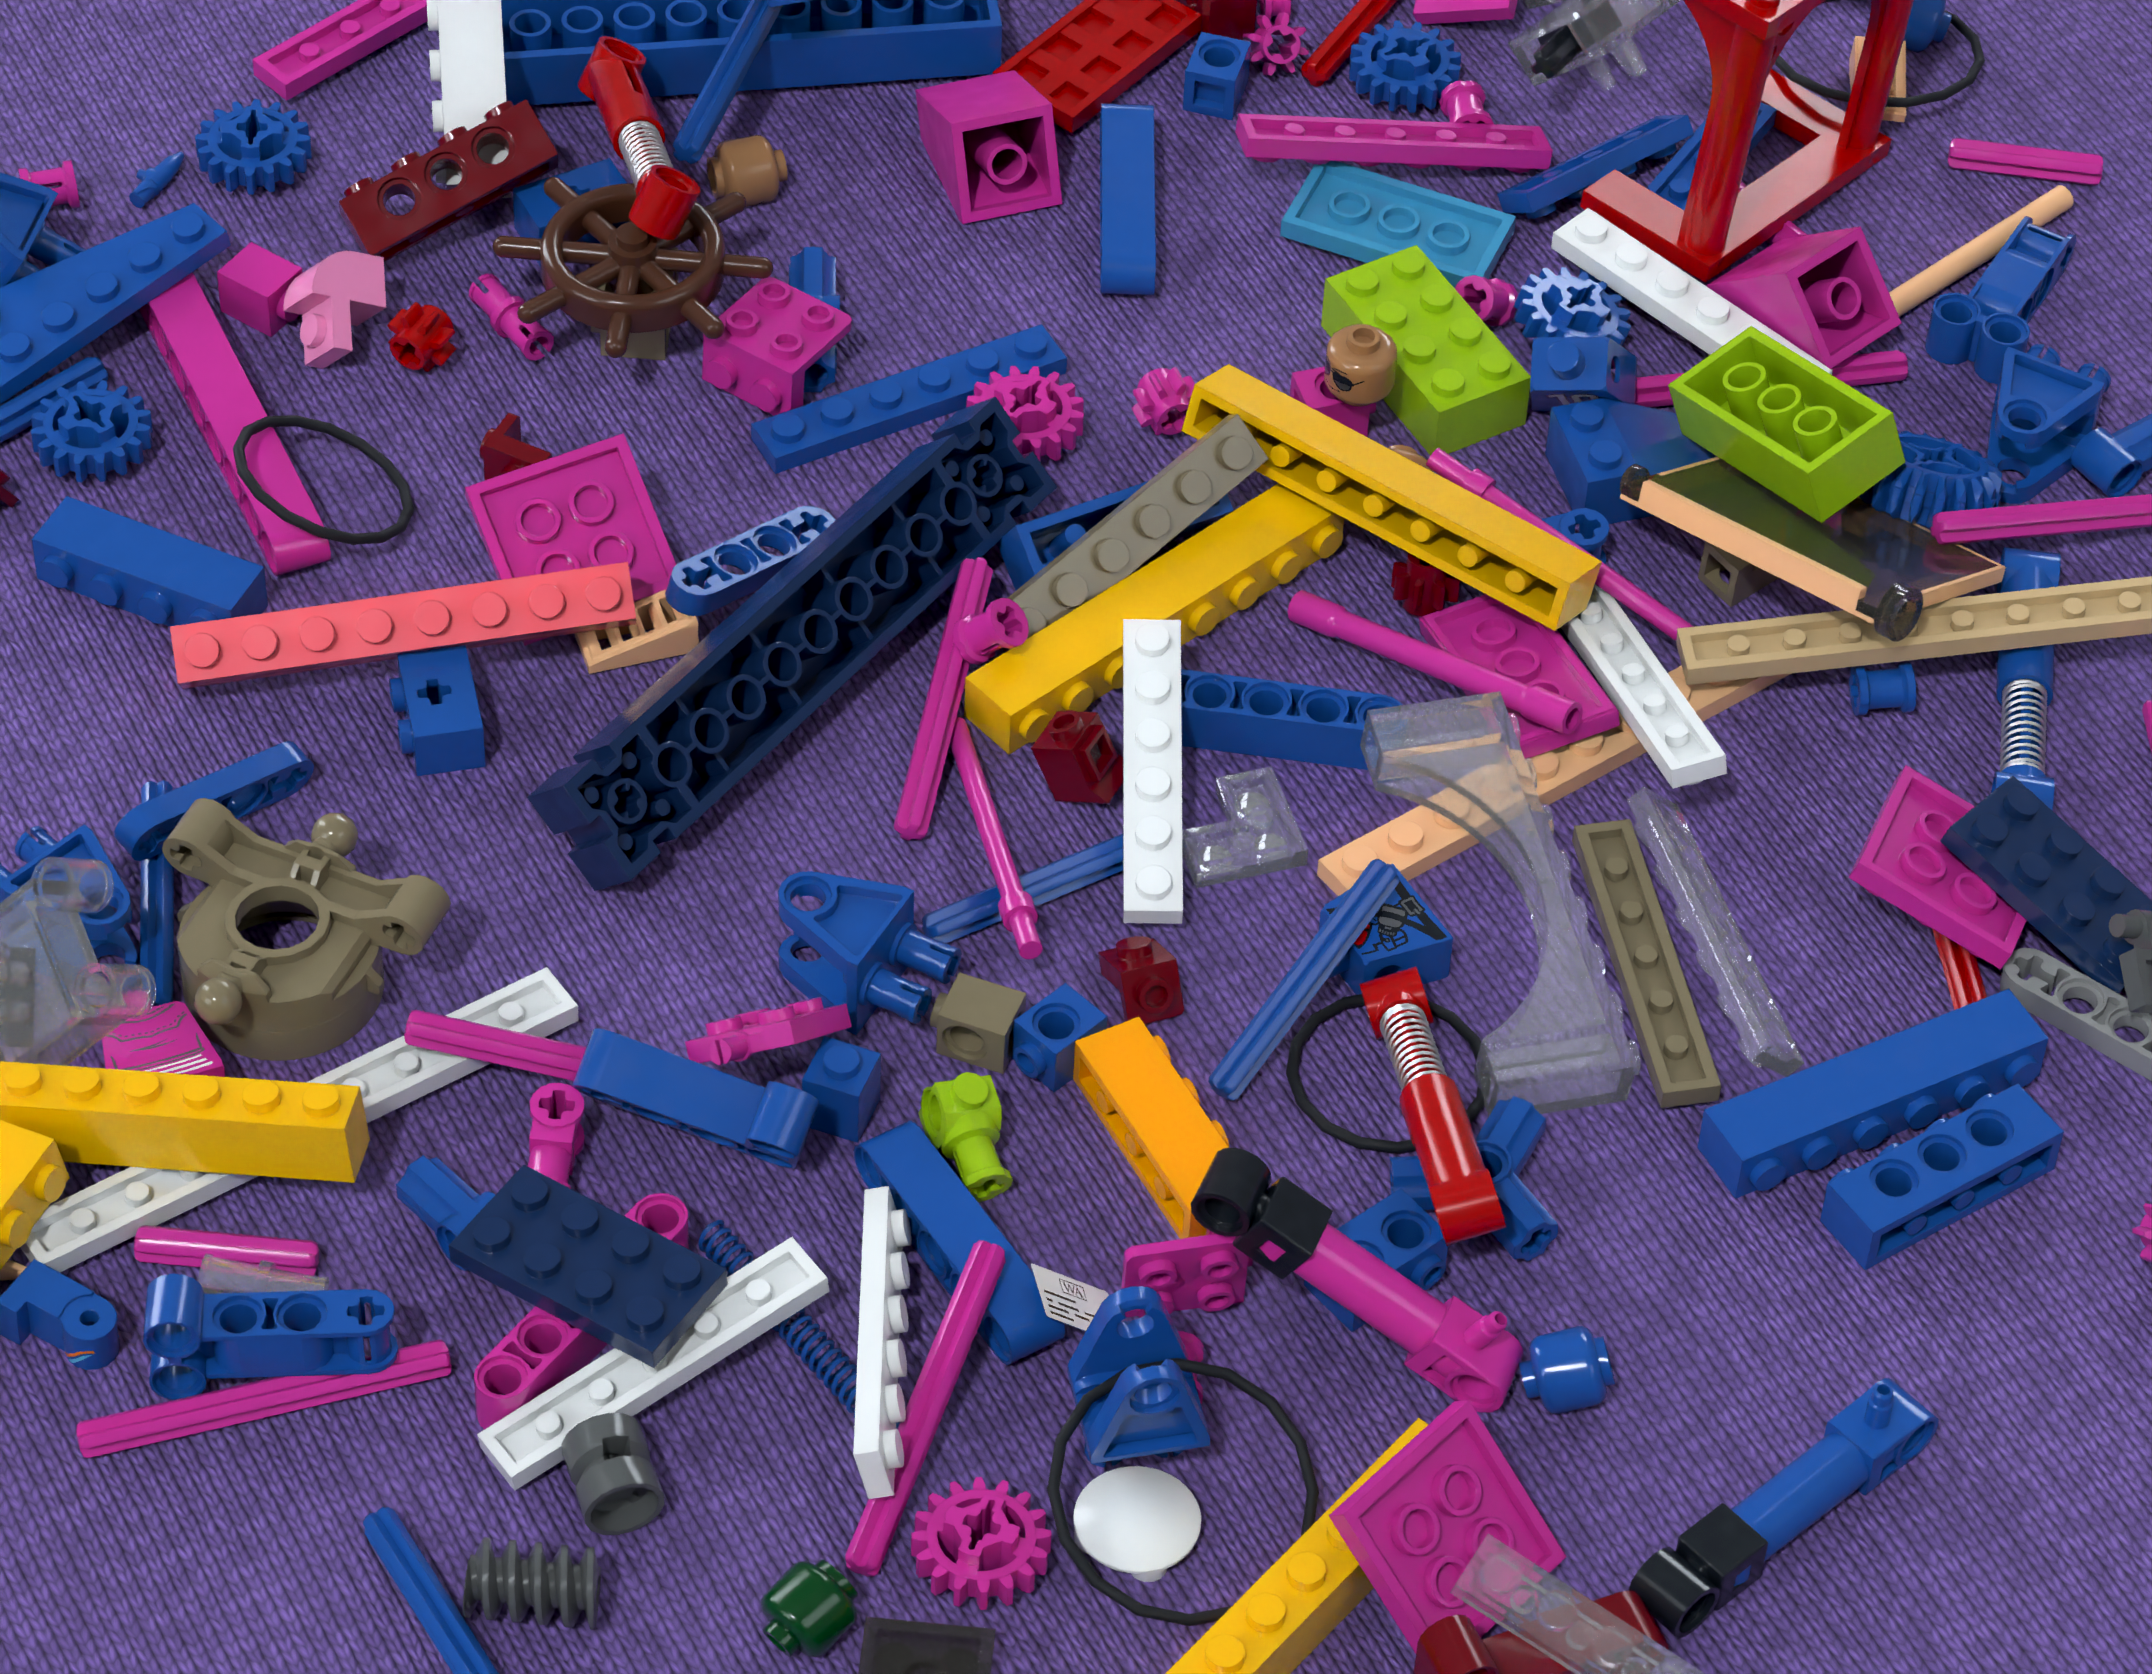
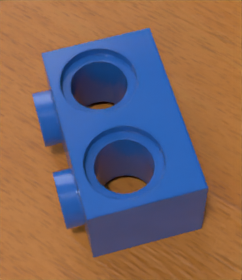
M1401 1188L1337 1229L1423 1290H1427L1435 1285L1446 1270L1448 1246L1445 1244L1439 1224ZM1304 1280V1286L1351 1332L1366 1324L1362 1319Z

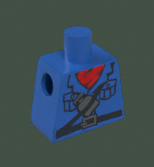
M1394 864L1390 865L1396 869L1397 875L1400 878L1398 885L1327 978L1330 979L1340 974L1356 995L1362 994L1359 986L1360 983L1414 966L1418 969L1422 984L1441 980L1449 976L1453 937ZM1348 891L1325 904L1320 912L1319 930Z

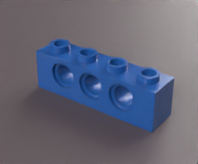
M2018 1083L1998 1094H1986L1978 1099L1970 1109L1951 1119H1938L1924 1133L1903 1144L1893 1143L1882 1150L1873 1160L1855 1169L1846 1168L1838 1172L1826 1186L1820 1222L1861 1267L1867 1270L2054 1170L2064 1131Z

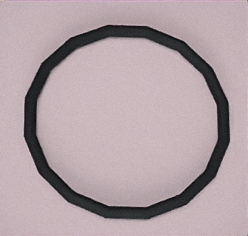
M298 415L266 416L243 427L233 446L237 473L253 496L283 521L317 537L351 545L384 543L404 532L413 515L414 506L409 485L394 464L364 439L331 423ZM297 426L329 434L359 449L383 468L399 490L403 510L397 523L380 532L349 533L322 527L290 512L267 494L249 471L245 448L251 436L268 427Z
M1362 994L1342 997L1312 1014L1291 1041L1286 1076L1297 1106L1322 1132L1358 1149L1394 1154L1416 1151L1411 1139L1396 1142L1360 1137L1329 1122L1307 1099L1298 1074L1302 1046L1320 1023L1345 1009L1365 1006ZM1428 1000L1432 1015L1448 1022L1470 1044L1480 1070L1476 1098L1466 1110L1472 1124L1488 1101L1492 1068L1480 1038L1453 1011Z

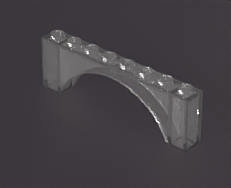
M1500 691L1368 710L1360 747L1376 791L1399 796L1421 804L1442 814L1478 839L1503 865L1521 892L1530 912L1538 947V977L1528 996L1515 1013L1499 1028L1482 1039L1473 1073L1477 1085L1482 1092L1488 1117L1498 1100H1508L1513 1096L1533 1103L1534 1108L1540 1114L1627 1101L1634 1076L1639 1075L1641 1069L1639 1050L1634 1040H1627L1622 1026L1623 1010L1621 1000L1617 992L1609 991L1604 977L1605 959L1603 951L1599 944H1592L1587 930L1588 914L1585 902L1582 897H1575L1570 884L1571 868L1567 853L1564 850H1558L1553 837L1554 822L1551 809L1548 804H1541L1536 791L1537 774L1531 758H1524L1520 747L1521 736L1518 719L1514 713H1508Z

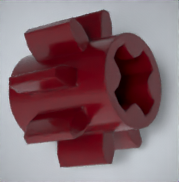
M1408 553L1407 564L1394 562L1391 587L1394 588L1393 599L1403 600L1402 606L1408 613L1422 617L1443 610L1445 601L1458 602L1461 582L1459 579Z

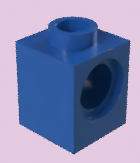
M1201 32L1185 70L1183 110L1233 121L1248 83L1251 42Z
M1064 983L1014 1020L1012 1059L1026 1076L1037 1078L1055 1093L1073 1079L1075 1041L1107 1029L1108 1016L1067 983Z

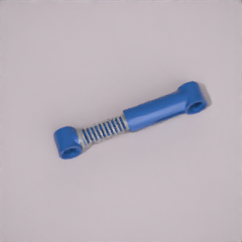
M2009 547L2003 548L2000 564L2006 568L2002 582L1997 583L1996 593L2058 587L2061 565L2060 553ZM2054 644L1999 650L1996 693L1997 700L2002 706L2000 771H1996L1994 774L1991 793L2010 777L2014 776L2046 806L2053 810L2055 781L2054 778L2046 777L2045 745L2046 708L2053 699Z

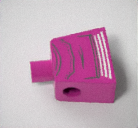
M144 991L129 992L122 996L116 1004L118 1016L106 1019L100 1025L106 1069L225 1077L222 1059L185 1003L173 1001L154 1006L148 993Z

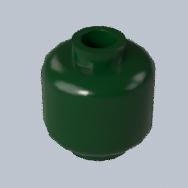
M820 1559L816 1565L807 1561L796 1562L761 1599L763 1614L769 1621L762 1631L788 1657H791L797 1650L810 1657H821L855 1623L857 1610L853 1600L858 1596V1593L852 1584L825 1560Z

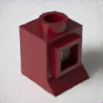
M1057 711L1031 747L1055 801L1109 803L1123 784V757L1116 752L1098 712Z

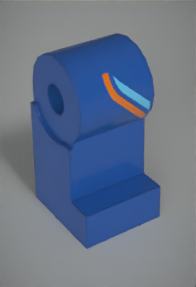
M34 1259L0 1296L1 1336L21 1345L32 1334L65 1351L68 1361L75 1367L84 1370L100 1369L109 1365L117 1357L120 1340L117 1312L114 1306L105 1298L94 1293L93 1290Z

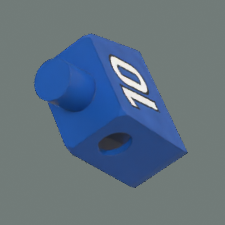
M1607 337L1533 338L1530 382L1532 410L1551 411V407L1599 398L1635 404L1638 358ZM1611 369H1615L1614 381L1612 379Z

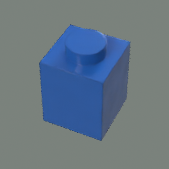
M824 1036L802 1078V1091L813 1095L819 1100L811 1129L856 1143L859 1142L880 1101L881 1053Z

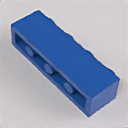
M1147 482L1013 527L997 542L1015 591ZM1226 494L1172 540L1199 532L1233 512L1234 510L1228 495Z
M69 496L63 499L32 538L37 579L43 580L54 587L65 588L90 597L101 604L114 606L145 617L153 623L177 626L262 614L268 606L264 566Z

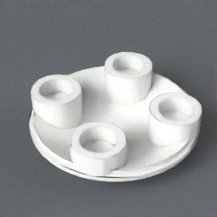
M1121 1467L1099 1475L1080 1493L1073 1515L1074 1539L1082 1552L1089 1554L1099 1563L1120 1572L1131 1573L1139 1581L1154 1582L1166 1574L1167 1568L1180 1562L1193 1549L1201 1530V1512L1192 1492L1174 1476L1150 1467Z

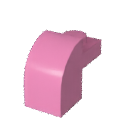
M355 251L336 252L312 266L291 282L285 294L283 311L302 315L300 339L304 344L305 366L324 369L352 352L351 325L358 326L386 308L384 257Z

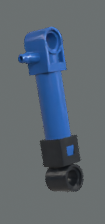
M1884 1378L1827 1422L1824 1437L1737 1505L1730 1509L1724 1503H1721L1678 1537L1676 1551L1671 1547H1666L1653 1554L1637 1571L1631 1581L1629 1591L1638 1593L1650 1614L1674 1636L1678 1638L1687 1636L1705 1621L1712 1610L1718 1611L1761 1577L1763 1565L1767 1559L1856 1490L1863 1495L1868 1494L1894 1472L1912 1461L1922 1452L1934 1436L1939 1419L1892 1379Z

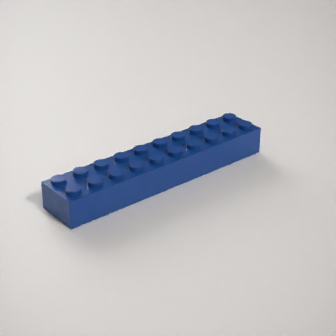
M501 0L506 101H512L514 105L527 99L530 105L593 101L580 91L578 81L599 38L602 36L620 39L644 54L646 64L641 75L650 97L700 94L751 0ZM813 0L783 5L737 91L992 74L994 70L1001 66L1002 22L997 0Z

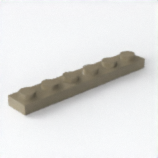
M1238 414L1228 415L1008 597V599L1017 603L1025 613L1029 627L1027 638L1129 576L1269 459ZM1002 648L1004 652L1010 650L1008 648Z
M1631 819L1574 826L1572 843L1660 1108L1719 1101L1721 1083Z

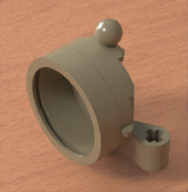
M200 798L191 804L164 841L162 847L165 858L175 869L187 876L209 883V886L194 901L182 906L177 913L178 921L181 922L177 935V946L184 1002L205 1035L211 1041L235 1054L259 1060L287 1061L315 1056L338 1047L356 1035L374 1015L385 988L382 947L405 955H416L422 951L450 909L451 901L449 895L438 883L425 876L410 875L407 878L379 880L357 872L356 866L344 857L355 849L358 840V829L353 820L343 813H327L321 816L314 823L311 832L312 842L296 839L288 841L286 845L258 836L236 819L224 805L212 799ZM296 920L317 924L315 931L305 941L290 948L268 949L257 947L245 940L239 933L249 927L271 921Z

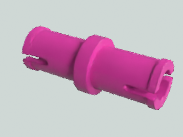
M484 274L478 277L489 290L487 293H484L474 282L471 284L469 289L470 300L478 305L490 318V325L498 335L503 338H509L529 360L536 361L545 356L534 345L536 340L550 352L554 344L552 333L545 329L538 321L526 324L518 318V308L526 302L523 298L513 296L493 274Z

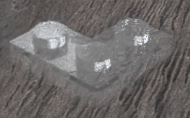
M1272 766L1217 777L1216 795L1227 821L1182 830V856L1196 888L1307 865L1308 848Z

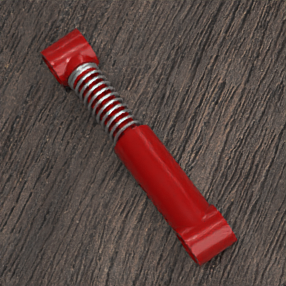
M602 36L599 38L578 81V88L588 98L596 102L613 148L618 156L625 160L636 188V199L629 211L630 220L638 228L652 236L664 240H675L678 238L700 194V187L691 177L673 168V164L664 146L666 139L664 128L641 75L646 64V57L627 42L610 36Z
M1414 966L1360 983V990L1376 1040L1384 1038L1401 1088L1400 1108L1412 1144L1416 1149L1446 1246L1506 1228L1490 1172L1484 1166L1459 1089L1454 1080L1447 1076L1438 1053V1048L1435 1045L1429 1024L1434 1023L1417 967Z

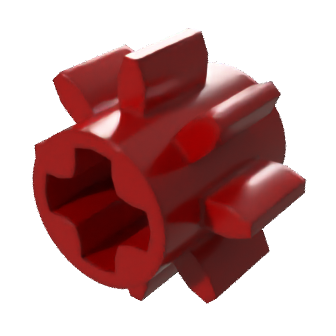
M415 302L408 310L402 308L387 325L395 333L388 342L391 353L401 365L408 369L419 370L423 368L425 372H429L436 364L442 366L456 350L453 344L448 342L455 334L453 323L449 316L436 306L424 305L421 307L418 302Z

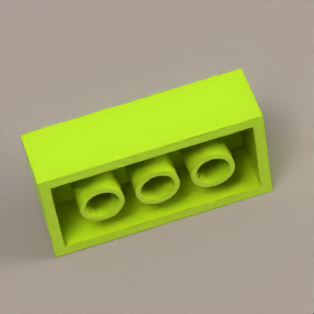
M1417 245L1325 278L1321 326L1330 337L1344 327L1366 324L1383 330L1395 342L1397 346L1395 382L1390 393L1383 400L1429 455L1437 448L1449 454L1526 424L1531 376Z
M1753 326L1744 330L1668 384L1681 433L1820 523H1823L1905 463L1893 412Z

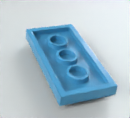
M1330 161L1326 164H1315L1281 220L1280 236L1365 263L1417 245L1455 288L1457 283L1467 276L1477 275L1489 279L1515 232L1516 216L1339 161Z

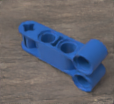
M2025 216L1968 295L1946 293L1935 299L1925 342L1926 352L1930 357L1945 364H1960L1967 360L1974 362L1975 372L1980 378L1987 382L1998 384L2004 353L2007 348L2011 347L2026 353L2030 335L2028 323L2066 270L2075 248L2076 235L2070 233L2064 237L2034 225L2033 219Z
M183 1274L161 1275L153 1279L148 1285L143 1343L146 1349L151 1352L149 1384L152 1390L159 1396L176 1400L201 1394L206 1387L207 1379L348 1375L381 1372L390 1367L398 1355L397 1340L390 1332V1325L395 1315L393 1302L386 1294L370 1289L204 1294L202 1285L192 1277ZM365 1303H369L371 1307L372 1324L366 1325ZM366 1338L370 1339L371 1360H366L364 1339Z

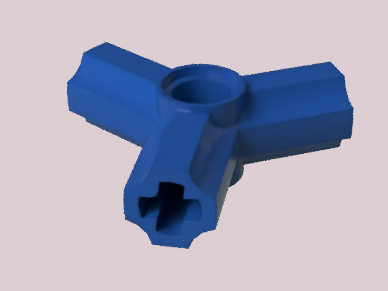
M1516 1096L1508 1100H1498L1475 1140L1484 1166L1490 1172L1506 1224V1228L1491 1233L1514 1260L1522 1258L1528 1262L1544 1253L1550 1242L1557 1237L1558 1223L1518 1178L1545 1132L1546 1118L1534 1108L1533 1103ZM1418 1156L1390 1157L1391 1194L1401 1188L1424 1210H1434Z

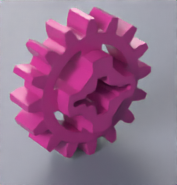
M1010 366L1009 376L1003 377L995 371L990 372L989 385L976 382L974 384V396H967L966 408L993 397L997 398L1020 432L1012 441L1021 455L1033 451L1039 461H1041V456L1047 455L1054 461H1058L1061 459V447L1074 450L1076 448V436L1083 435V397H1075V385L1073 383L1060 386V374L1057 372H1053L1045 378L1040 376L1038 366H1033L1029 374H1021L1016 366Z
M975 1477L973 1490L964 1491L959 1483L953 1481L949 1485V1498L945 1499L935 1493L928 1496V1512L917 1511L915 1515V1530L911 1533V1556L916 1557V1574L918 1578L931 1576V1593L936 1596L950 1589L954 1591V1606L960 1607L965 1602L967 1596L976 1597L980 1610H987L989 1597L998 1596L1006 1606L1013 1604L1014 1588L1017 1587L1029 1594L1034 1591L1035 1575H1045L1047 1572L1048 1554L1051 1551V1530L1045 1529L1046 1512L1044 1509L1030 1511V1493L1025 1491L1013 1498L1008 1495V1481L1002 1480L995 1490H988L983 1478Z

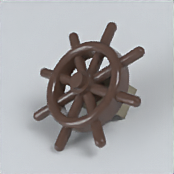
M551 177L544 183L545 194L560 209L548 222L542 239L499 236L493 242V251L499 257L541 261V277L546 291L519 306L517 315L520 321L531 324L561 309L575 320L591 326V332L600 333L601 355L612 358L627 357L665 361L671 327L687 320L710 339L721 337L724 333V324L707 307L720 292L725 276L765 279L772 274L773 263L766 257L725 254V241L719 223L745 209L746 198L739 192H732L705 207L696 201L678 238L675 240H664L646 233L630 220L629 211L636 199L634 183L609 185L578 195L557 177ZM628 222L622 224L618 228L612 225L613 223ZM590 233L601 244L576 241L585 234ZM690 240L699 252L678 250L676 246ZM565 263L594 266L574 276ZM679 272L692 273L679 283Z

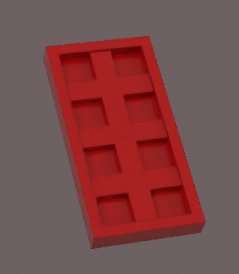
M1084 0L994 70L992 74L1015 70L1052 103L1054 123L1073 133L1101 111V103L1110 104L1200 32L1202 15L1176 0Z

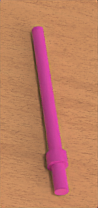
M1437 448L1427 460L1426 466L1443 478L1593 556L1495 487L1496 480L1479 468L1473 471L1440 448ZM1602 562L1595 582L1596 586L1675 641L1677 638V628L1694 627Z
M956 717L950 747L1001 897L998 909L1004 927L1013 933L1020 956L1024 959H1034L1043 950L1035 927L1038 914L1031 895L1023 891L965 719Z

